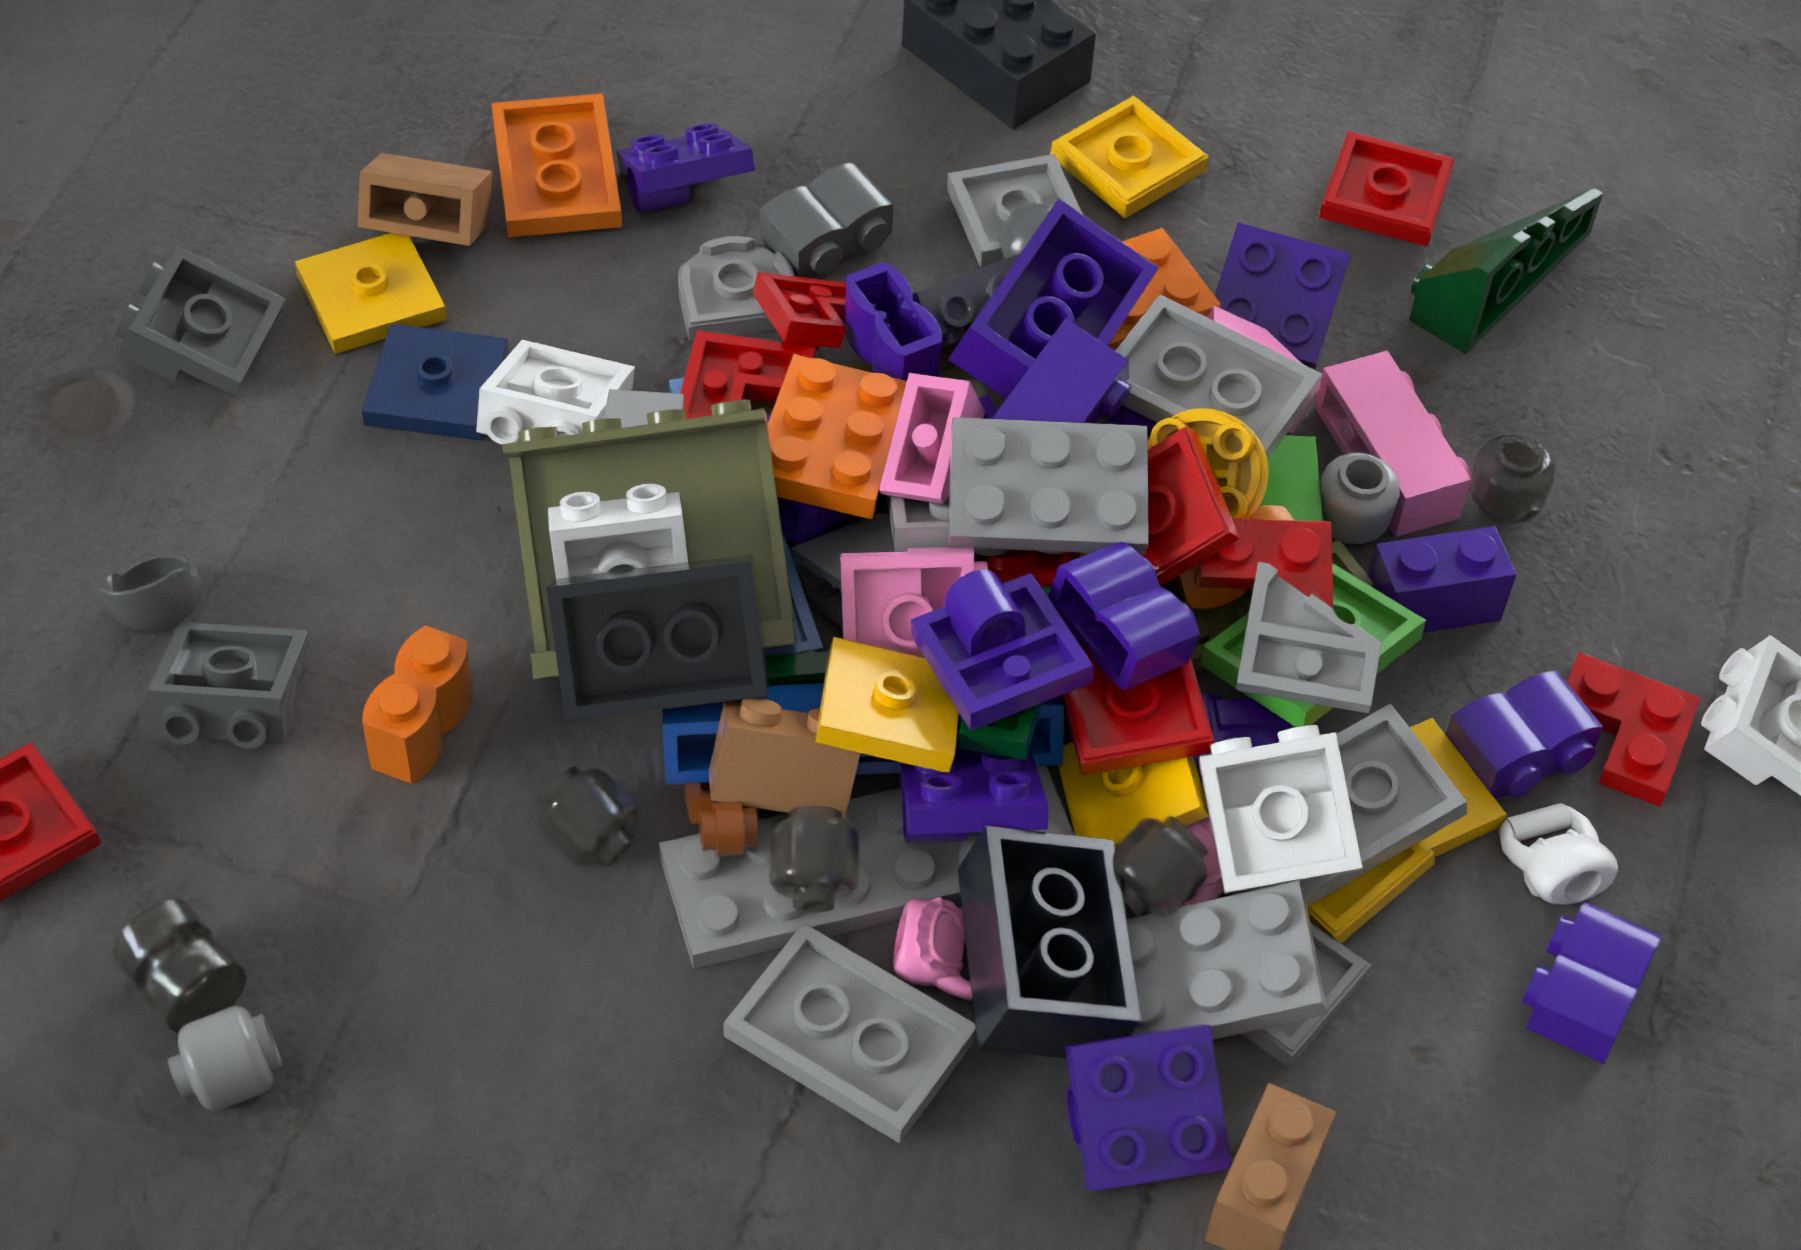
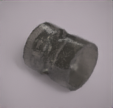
M181 899L166 900L152 905L141 912L123 929L115 942L113 956L116 964L137 989L146 993L148 1003L168 1028L176 1033H179L180 1029L186 1024L232 1007L244 990L247 980L244 968L221 942L213 939L211 929L191 905Z

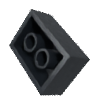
M904 0L902 46L1012 130L1088 84L1091 80L1096 32L1053 0Z
M753 554L554 579L546 587L565 722L768 696L770 682Z
M986 825L957 869L978 1050L1067 1058L1065 1045L1131 1035L1142 1020L1114 840Z

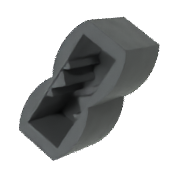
M854 163L833 167L815 178L808 186L787 190L771 199L760 209V238L775 254L776 251L784 254L792 266L794 275L803 278L828 274L840 264L845 256L877 249L887 240L888 236L892 233L893 204Z

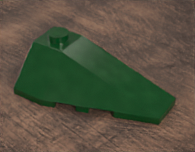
M1595 188L1587 190L1449 251L1435 266L1427 264L1418 273L1411 287V294L1415 298L1409 320L1462 353L1467 354L1591 233L1603 193Z

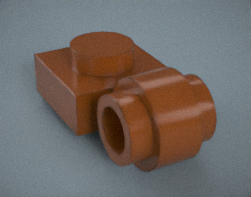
M687 782L684 784V800L691 824L699 823L702 851L714 850L716 857L744 855L745 848L757 847L758 808L743 806L741 802L712 801L709 782Z

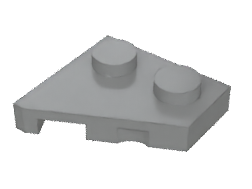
M1258 562L1236 690L1369 713L1372 705L1382 642L1356 624H1348L1340 620L1332 607L1313 594L1307 597L1278 577V570L1270 564Z

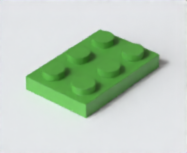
M1332 563L1334 612L1343 622L1356 624L1382 642L1377 673H1379L1422 639L1426 620ZM1249 613L1206 643L1202 650L1200 665L1235 688ZM1241 691L1295 727L1312 725L1334 708Z

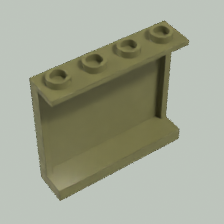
M750 400L728 401L711 405L712 416L687 419L685 409H670L648 413L647 425L622 428L621 418L597 419L583 422V433L558 437L556 427L531 428L517 432L519 442L502 444L503 454L509 457L534 641L535 653H530L533 679L544 680L559 677L546 588L556 579L549 533L548 508L559 507L563 497L576 492L595 493L599 496L600 501L624 499L629 489L642 484L661 485L666 489V493L679 492L688 562L753 554L765 649L798 645L767 418L764 409L751 410Z

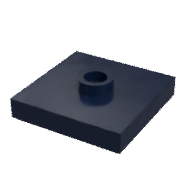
M391 323L362 409L364 425L483 441L484 434L476 432L479 389L508 356L507 338Z

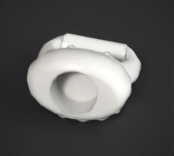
M1563 803L1505 818L1499 829L1503 853L1514 865L1523 870L1524 881L1531 894L1542 898L1548 903L1569 905L1593 898L1606 890L1613 883L1618 873L1615 856L1606 846L1599 842L1597 832L1589 819ZM1569 827L1572 828L1569 829L1565 834L1553 836L1547 839H1543L1540 837L1534 844H1532L1529 847L1520 843L1524 840L1563 830Z

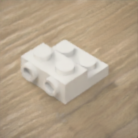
M521 340L479 389L476 432L487 434L493 441L499 444L519 442L518 431L539 427H556L558 437L583 433V422L604 419L609 389L631 390L633 388L635 367Z
M638 485L627 491L626 498L600 501L599 496L592 492H576L563 497L559 507L548 508L549 533L556 579L688 562L679 492L666 493V489L661 485Z
M1770 635L1748 651L1743 648L1737 650L1722 667L1719 679L1726 683L1728 687L1725 695L1718 697L1703 716L1701 725L1710 731L1704 750L1754 785L1773 776L1801 796V656Z
M1318 725L1295 727L1278 732L1279 743L1252 747L1250 737L1228 739L1211 744L1212 755L1200 757L1201 776L1225 894L1270 887L1296 880L1304 881L1362 870L1363 866L1336 732L1320 735Z

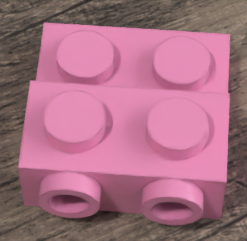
M973 547L908 548L907 552L841 553L843 639L925 658L912 638L911 619L944 607L945 596L951 585L960 577L972 571L987 570V561L974 562Z

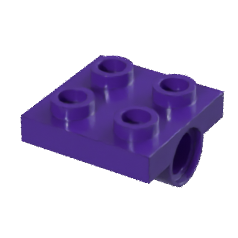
M707 123L691 126L685 129L686 136L665 140L663 135L638 137L631 141L632 148L618 150L616 153L620 173L627 178L634 208L640 214L689 203L690 184L755 171L752 148L724 128L719 129L718 124Z
M1238 222L1215 297L1221 303V309L1266 329L1303 365L1316 368L1348 268L1350 253Z
M981 569L972 571L960 577L951 585L945 596L944 607L911 619L912 638L970 731L1093 683L1092 662L1032 573L1002 584L998 576L991 570Z
M1029 750L1026 760L982 752H955L949 773L898 762L905 843L966 841L968 833L982 832L986 825L1021 830H1048V802L1031 750Z
M1198 1024L1065 1045L1071 1082L1067 1086L1068 1117L1076 1146L1081 1149L1087 1190L1094 1192L1231 1168V1157L1210 1025Z

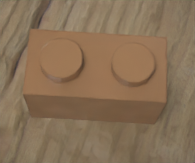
M380 153L360 171L358 227L470 246L489 226L492 171Z
M758 697L745 698L742 702L724 701L709 768L711 800L718 802H741L743 806L844 822L860 753L815 742L820 708L812 709L809 713L785 710L771 700Z
M1268 1083L1215 1201L1205 1241L1225 1250H1281L1323 1153L1336 1111Z

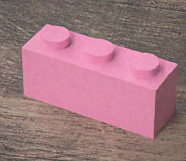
M1388 350L1323 368L1321 388L1318 391L1314 408L1344 455L1364 453L1377 457L1393 469L1399 480L1400 497L1389 524L1393 535L1398 537L1460 519L1467 493L1471 488L1472 479L1469 468L1461 457L1455 455L1443 436L1438 419L1435 415L1427 412L1415 393L1410 376L1399 369Z

